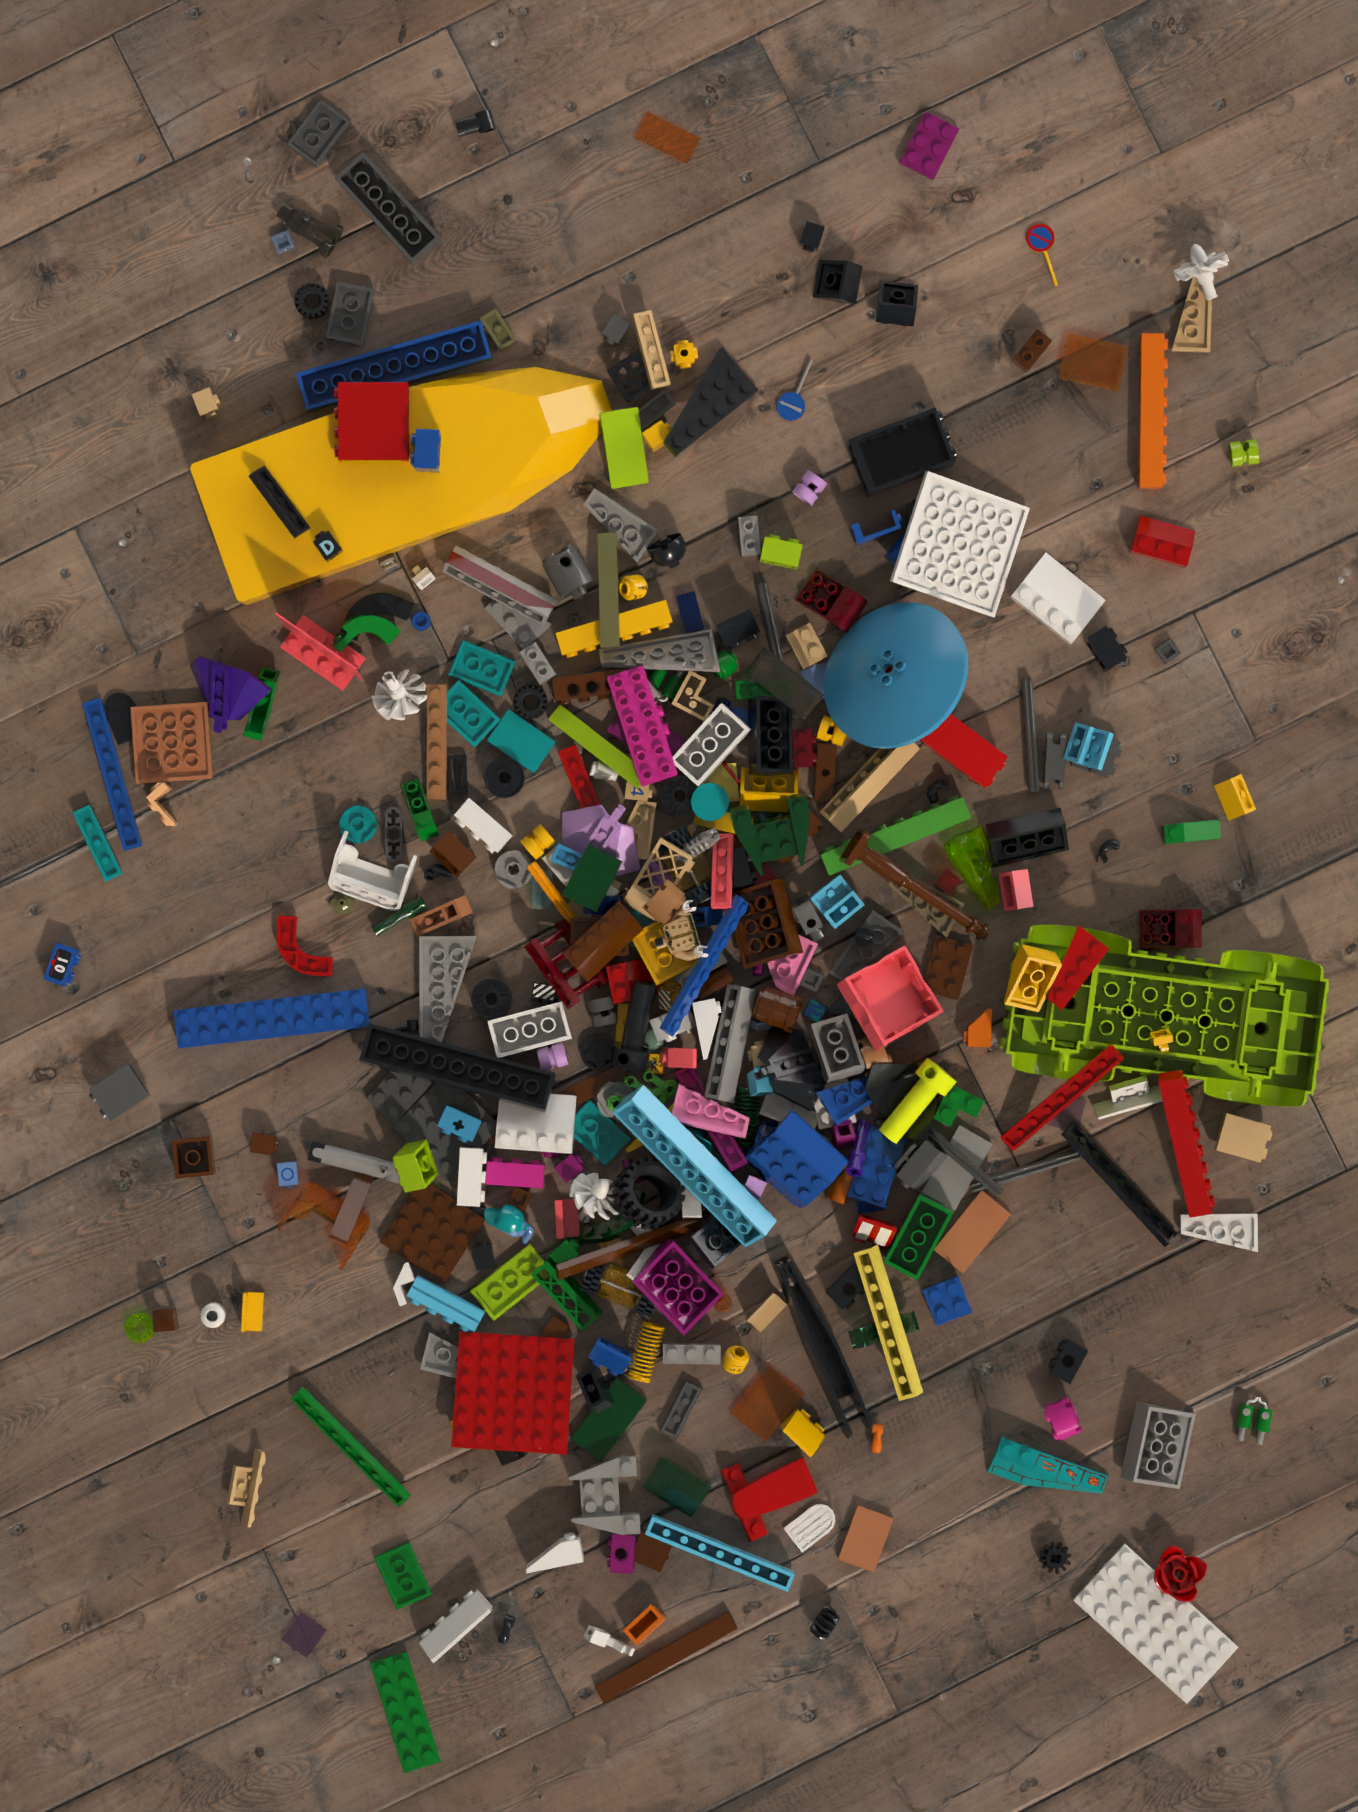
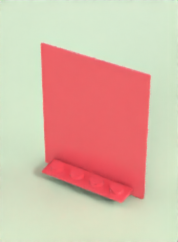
M275 613L282 626L290 631V634L281 645V649L342 691L353 676L363 681L358 669L366 659L364 656L348 645L341 652L336 651L331 646L334 643L333 639L335 636L304 615L294 625L278 613Z

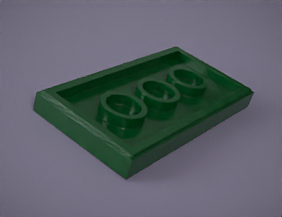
M617 1377L608 1388L614 1405L600 1413L591 1410L571 1437V1440L601 1462L647 1402V1399Z

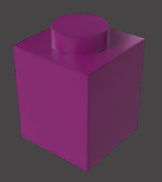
M851 1120L843 1121L836 1126L832 1123L830 1135L835 1149L853 1146L855 1133Z
M572 1153L556 1165L554 1169L564 1182L567 1183L584 1169L582 1166L584 1161L578 1154L574 1156Z

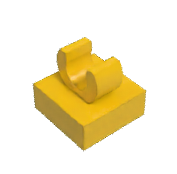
M1169 1028L1150 1032L1151 1041L1154 1046H1158L1161 1052L1169 1051L1167 1043L1173 1042V1036Z

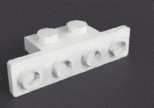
M1145 1075L1110 1085L1111 1099L1095 1103L1093 1106L1097 1118L1100 1120L1163 1102L1159 1085L1149 1088Z

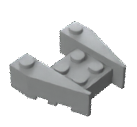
M636 1454L617 1455L569 1475V1480H580L582 1515L572 1516L571 1522L620 1535L641 1534L640 1512L620 1513L618 1477L637 1476Z

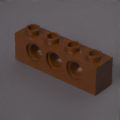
M628 668L552 678L555 702L565 705L571 704V700L578 699L579 702L590 701V697H597L598 700L608 699L612 693L605 686L607 677L626 671ZM589 682H595L598 685L595 692L587 690L586 686ZM571 684H575L579 688L578 693L575 695H570L567 691Z

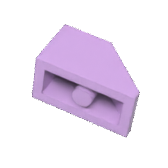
M748 1173L743 1186L759 1201L767 1181Z

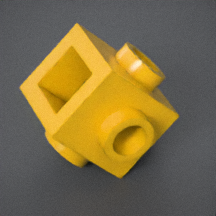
M688 340L677 341V344L674 345V350H670L671 362L675 361L676 367L680 366V369L691 368V365L695 364V359H698L697 347H693V343H689ZM682 350H686L688 355L683 357L680 353Z

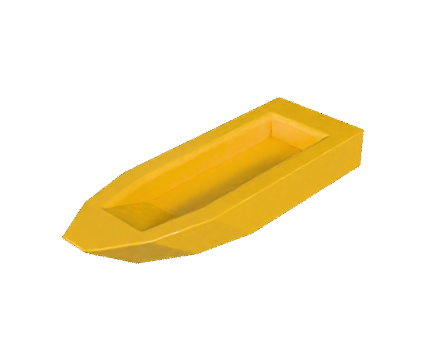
M539 367L459 374L409 387V462H401V460H354L339 462L338 457H335L334 453L335 446H338V438H335L334 428L338 426V418H335L334 413L195 462L191 465L190 470L236 599L244 605H249L513 510L576 466L602 433L599 412L612 411L602 381ZM416 429L440 430L439 472L415 471L414 466L410 464L411 453H415V447L411 444L412 433H416ZM263 466L267 468L310 526L307 532L295 539L248 477L252 472ZM323 530L325 533L329 531L343 550L342 553L329 562L324 559L313 543L316 540L314 537Z

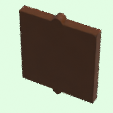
M642 1530L635 1545V1562L661 1572L665 1561L669 1559L668 1554L672 1545L647 1536L645 1531Z

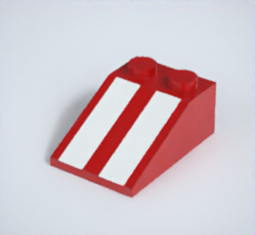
M858 1213L851 1236L855 1237L854 1241L865 1244V1241L873 1243L872 1246L878 1245L879 1249H883L884 1247H889L897 1228L892 1223Z

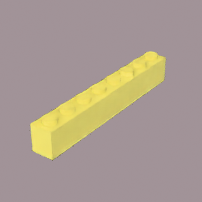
M875 1245L861 1249L853 1254L898 1399L901 1401L916 1397L923 1393V1389L879 1247Z

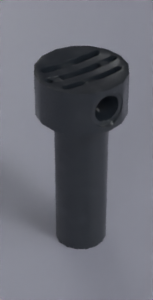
M646 980L633 981L622 1042H615L613 1044L610 1058L611 1065L630 1071H646L648 1069L651 1050L644 1047L656 989L655 983Z

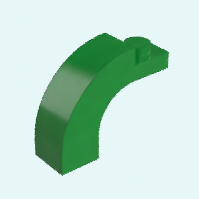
M369 614L357 615L339 625L344 632H340L334 637V643L331 646L336 651L341 652L355 636L364 632L373 633L380 641L389 645L401 631L392 622L382 617Z

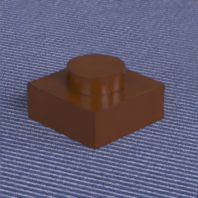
M515 1186L507 1204L525 1211L533 1193Z

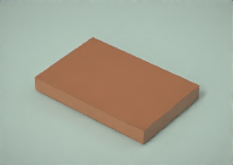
M857 1505L838 1560L875 1572L894 1518Z

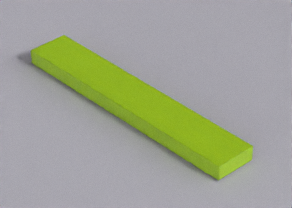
M559 705L548 720L638 790L641 784L634 762L562 705Z

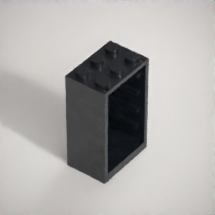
M935 407L848 440L847 444L867 497L923 477L925 471L934 473L954 465L957 453L955 448L949 445L951 438L948 430L942 426L944 419L941 411H937Z

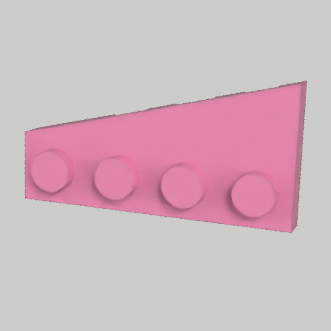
M680 1084L678 1085L672 1115L682 1125L746 1138L750 1118L728 1107L725 1108L695 1091L686 1089Z

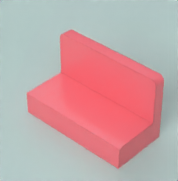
M574 1198L555 1199L557 1239L579 1237L580 1235L579 1210L575 1205Z

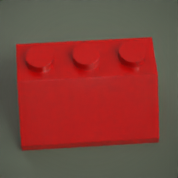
M1140 515L1129 553L1185 568L1191 555L1195 531Z

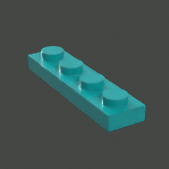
M89 804L73 812L104 881L107 882L122 875L123 872L91 805Z

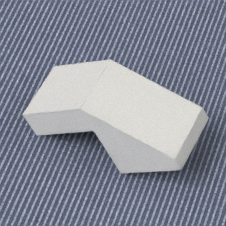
M409 1261L404 1263L393 1287L399 1306L408 1303L402 1285L416 1279Z

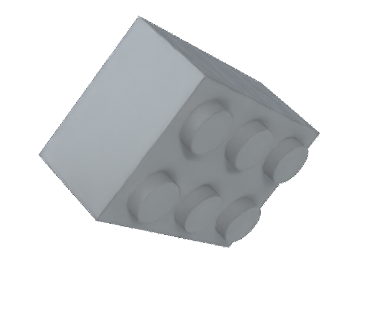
M848 1014L810 1025L809 1032L826 1083L863 1073L865 1065Z

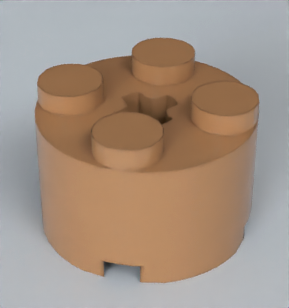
M667 879L642 908L659 923L665 924L674 913L673 909L678 910L686 899L685 893Z
M867 1036L856 1040L867 1072H864L866 1077H868L872 1064H893L890 1054H886L884 1047L875 1051Z

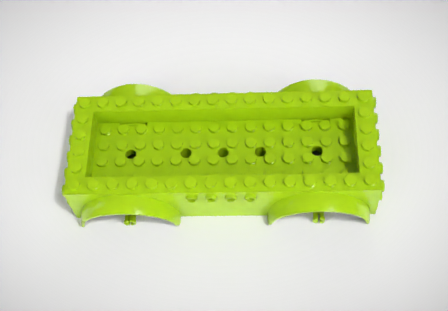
M1046 924L1033 925L1030 927L1027 939L1017 938V942L1014 941L1012 953H1015L1016 957L1021 944L1056 952L1062 963L1077 927ZM1083 928L1107 946L1109 950L1072 997L1075 1002L1072 1008L1064 1007L1061 1010L1048 999H1045L1039 1012L1005 1005V1010H1008L1007 1018H1003L1002 1029H1005V1036H1001L1000 1048L1003 1049L1002 1052L1012 1054V1068L1040 1076L1069 1079L1107 1046L1112 1044L1124 1059L1098 1081L1112 1080L1116 1068L1121 1069V1072L1132 1073V1070L1140 1071L1141 1075L1151 1076V1073L1159 1074L1183 1070L1184 1077L1187 1076L1188 1081L1189 1078L1204 1080V1094L1211 1097L1254 1105L1299 1107L1305 1105L1308 1094L1314 1095L1316 1088V1073L1319 1067L1318 1058L1322 1044L1321 1036L1324 1029L1329 979H1323L1324 969L1322 965L1297 957L1260 951L1227 950L1222 952L1219 965L1205 963V959L1194 958L1193 961H1188L1186 956L1175 955L1173 959L1167 958V954L1156 953L1155 956L1148 955V951L1141 950L1131 953V940L1116 934ZM1011 960L1010 972L1012 970L1013 960ZM1127 1005L1132 1009V1013L1129 1016L1123 1014V1008ZM1167 1010L1170 1013V1018L1167 1021H1163L1161 1014ZM1202 1016H1206L1208 1024L1202 1027L1199 1020ZM1258 1023L1265 1025V1032L1262 1034L1255 1032V1025ZM1169 1028L1173 1036V1042L1167 1043L1169 1051L1161 1052L1159 1047L1154 1046L1151 1041L1150 1032Z

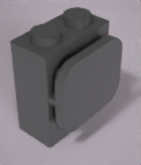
M130 1063L89 1089L91 1092L89 1094L90 1098L95 1104L98 1102L102 1108L99 1110L105 1120L109 1119V1121L114 1120L150 1096V1093Z
M925 1140L921 1146L916 1143L913 1144L894 1167V1170L898 1172L897 1176L900 1178L899 1183L911 1191L913 1189L919 1191L948 1155L928 1140Z

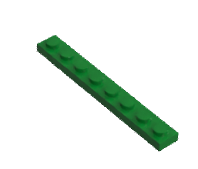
M304 1387L290 1398L397 1507H400L411 1496L405 1487Z

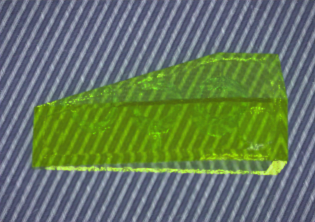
M982 825L959 834L945 843L944 848L950 862L984 908L989 911L1000 903L996 879L992 878L991 873L993 862L989 861L987 852L990 849L989 842Z

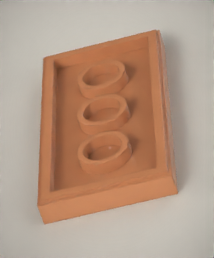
M981 1190L938 1242L934 1251L961 1273H964L1011 1214Z

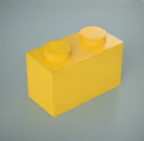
M661 420L642 432V437L652 452L664 446L663 442L671 427L667 422L664 424Z

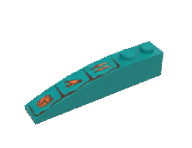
M1001 1435L987 1472L1022 1485L1101 1494L1108 1479V1475Z

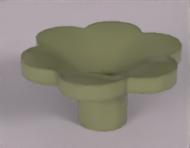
M336 892L330 904L334 907L335 913L349 914L351 908L355 905V901L351 899V896Z

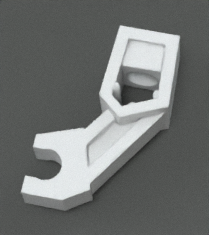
M591 1625L588 1626L583 1636L591 1643L602 1647L608 1645L629 1656H632L635 1651L630 1645L611 1637V1634L603 1629Z

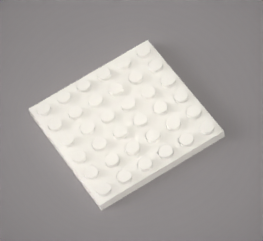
M925 471L890 582L995 618L1030 508Z

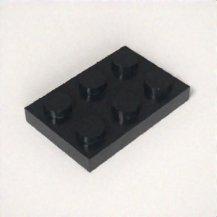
M715 1216L689 1238V1241L711 1269L715 1268L741 1245Z

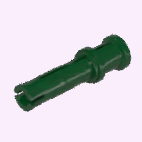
M420 894L416 895V898L412 901L403 903L402 908L371 926L377 937L406 918H413L422 909H428Z

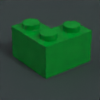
M953 1086L945 1097L942 1096L933 1119L951 1127L959 1110L977 1118L984 1100Z

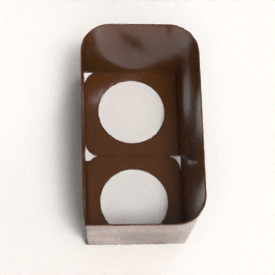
M175 1308L152 1311L153 1332L179 1330L177 1310Z

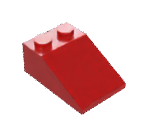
M643 959L606 966L614 1004L630 1001L634 980H646L655 983ZM668 981L659 986L656 985L654 995H658L659 992L663 994L661 990L665 993L667 991L670 992Z

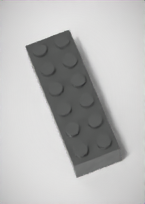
M364 152L335 177L336 182L413 267L442 241L441 237Z

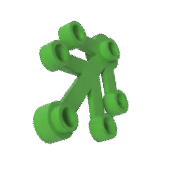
M648 1069L642 1072L643 1080L653 1082L659 1086L653 1089L645 1087L654 1096H659L658 1100L664 1104L667 1098H672L676 1095L678 1089L676 1081L673 1079L663 1081ZM647 1073H650V1077L646 1079L645 1075ZM630 1074L626 1075L623 1079L624 1084L628 1087L638 1089L644 1085ZM629 1078H632V1082L628 1084L627 1080ZM672 1086V1090L667 1092V1088ZM614 1094L610 1095L606 1099V1106L613 1111L616 1108L613 1107V1103L618 1101L619 1104L624 1097L620 1098Z

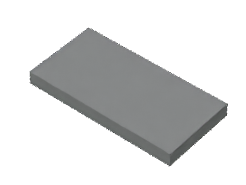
M958 1125L949 1141L978 1168L992 1146V1143L960 1125ZM948 1155L926 1182L921 1192L956 1210L974 1177Z

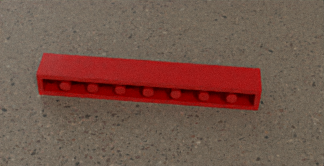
M1183 1070L1159 1073V1087L1189 1218L1211 1215L1213 1207L1216 1206L1215 1197L1210 1194L1212 1184L1210 1178L1207 1179L1206 1177L1208 1166L1207 1162H1203L1202 1159L1204 1148L1203 1145H1199V1128H1195L1194 1122H1197L1195 1111H1192L1190 1106L1193 1105L1191 1093L1188 1094L1187 1088H1189L1187 1076L1184 1077Z

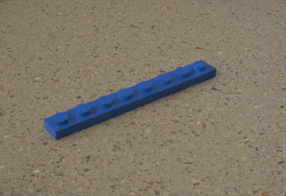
M102 698L82 703L123 850L127 851L143 846Z
M735 895L731 908H728L709 940L707 948L703 951V953L708 954V957L699 958L661 1024L660 1029L666 1034L673 1037L675 1032L679 1030L684 1016L689 1013L692 1002L698 997L700 988L707 981L712 967L718 962L719 955L727 946L728 939L732 932L736 930L740 918L746 913L748 903L742 897Z

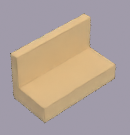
M773 1291L752 1312L747 1321L762 1332L787 1304Z

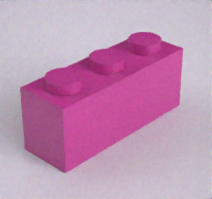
M492 1157L491 1160L487 1161L485 1184L543 1188L545 1164H541V1160H530V1163H522V1159L511 1158L510 1162L503 1161V1158Z

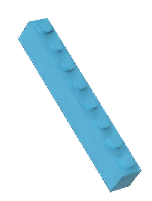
M652 1514L645 1531L647 1536L786 1592L789 1591L795 1576V1571L654 1514Z

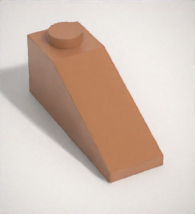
M466 895L409 920L418 937L473 913Z

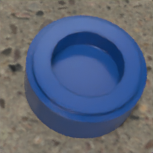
M420 611L412 616L411 623L416 630L424 631L429 628L431 619L427 613Z

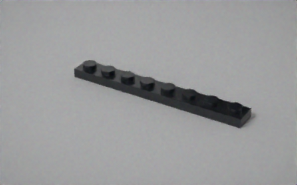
M1073 1121L1061 1135L1164 1247L1169 1245L1178 1233L1082 1128Z

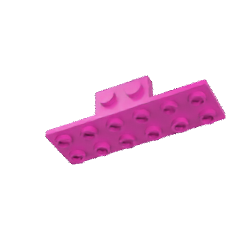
M641 665L608 676L607 680L641 786L677 776L678 773L667 741L669 740L668 735L671 734L668 724L663 722L662 717L665 714L662 705L658 706V703L653 698L644 666Z

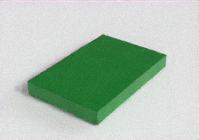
M410 1541L374 1556L396 1610L432 1595Z

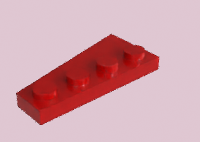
M1078 925L1063 958L1062 966L1046 999L1063 1010L1109 948Z

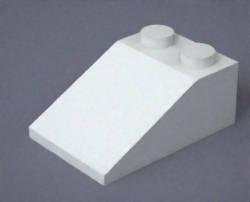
M715 998L692 1002L703 1060L708 1058L719 1018L718 1013H722L720 1002H715Z
M575 1532L564 1534L563 1538H560L527 1564L526 1573L584 1562L580 1534L575 1535Z

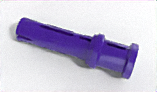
M865 1120L857 1121L853 1149L848 1155L850 1160L849 1165L846 1167V1173L854 1177L863 1174L862 1164L866 1158L864 1148L870 1124L866 1121L864 1125Z

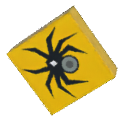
M650 1054L648 1070H651L653 1073L663 1074L659 1054Z

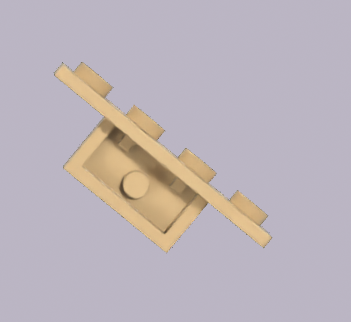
M254 1449L251 1467L233 1465L226 1502L231 1505L244 1506L241 1524L246 1527H251L255 1519L254 1509L259 1498L258 1488L262 1482V1466L266 1462L265 1452L260 1449Z

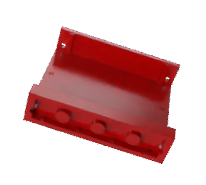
M338 382V387L334 389L335 399H338V407L334 408V416L338 418V426L334 428L335 438H338V446H335L334 453L335 457H338V461L401 460V462H409V383Z

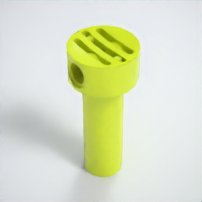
M926 1058L915 1072L920 1079L879 1128V1131L895 1144L898 1143L938 1092L945 1097L957 1082L929 1058Z

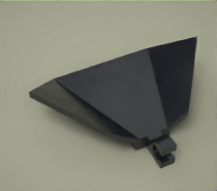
M772 1026L768 1030L757 1056L766 1067L760 1068L759 1071L754 1073L756 1080L770 1075L774 1093L811 1111L818 1100L816 1092L822 1091L826 1084L818 1067L820 1065L813 1047H809L801 1030L794 1028L792 1033L784 1031V1029Z
M872 1064L864 1091L885 1121L920 1079L915 1073L919 1068L918 1064ZM939 1094L933 1098L902 1137L922 1141L928 1140Z

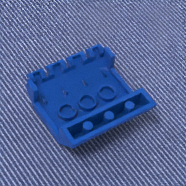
M793 1110L779 1122L775 1131L757 1147L755 1145L751 1147L745 1155L749 1166L757 1169V1173L767 1182H771V1186L781 1195L784 1194L785 1198L792 1205L799 1208L807 1206L823 1192L849 1162Z

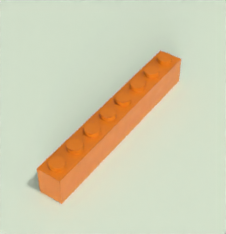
M1141 333L1138 489H1162L1163 484H1166V473H1163V465L1167 463V455L1163 454V446L1167 445V435L1164 434V427H1167V415H1164V408H1167V396H1164V388L1167 389L1168 379L1164 377V369L1168 368V358H1164V350H1168V339H1165V334Z

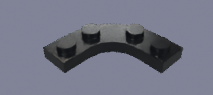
M389 593L370 594L358 600L350 608L344 621L357 615H374L381 612L407 621L414 603ZM360 634L355 636L352 640L357 642Z

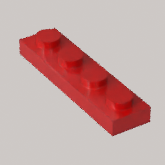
M576 744L558 751L580 807L586 808L600 805Z

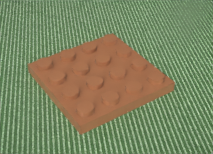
M207 702L130 707L136 784L213 779Z

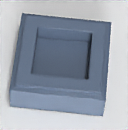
M288 229L270 236L278 255L296 248Z

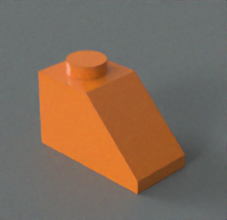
M987 1008L967 1027V1031H964L963 1042H967L968 1047H991L992 1009Z

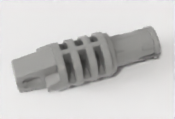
M712 828L686 842L682 850L694 858L712 847L721 837L717 830ZM682 855L674 857L676 866L687 859Z

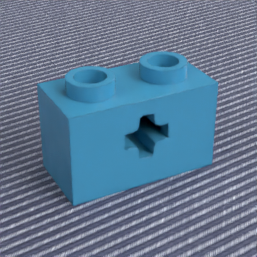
M447 1104L437 1126L441 1128L440 1131L447 1135H451V1133L458 1135V1140L468 1143V1141L473 1142L482 1119ZM462 1120L464 1128L457 1130L454 1122Z

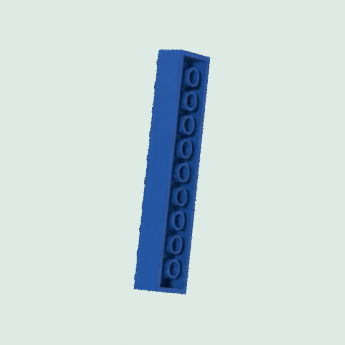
M480 320L298 372L296 376L306 410L309 413L338 404V399H335L334 389L338 387V382H408L411 384L491 361L492 356Z
M366 988L174 1010L178 1049L368 1027L370 1023Z

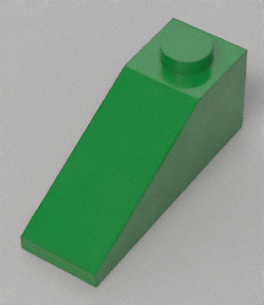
M1219 820L1162 825L1163 844L1221 839Z

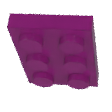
M925 111L899 164L933 181L960 128Z

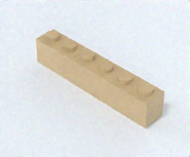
M915 743L897 748H879L824 806L820 813L836 829L842 832L920 748Z

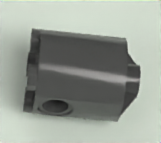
M572 544L563 547L558 552V555L552 553L545 557V560L542 561V566L559 597L562 599L572 595L574 600L588 593L585 586L594 580L575 546L573 547ZM560 562L565 563L566 567H563Z

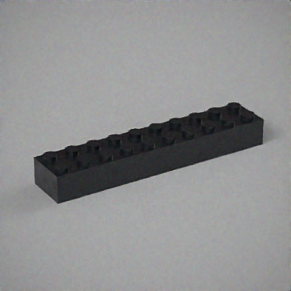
M369 1023L359 1058L360 1063L542 1112L547 1110L556 1078V1073L371 1023Z

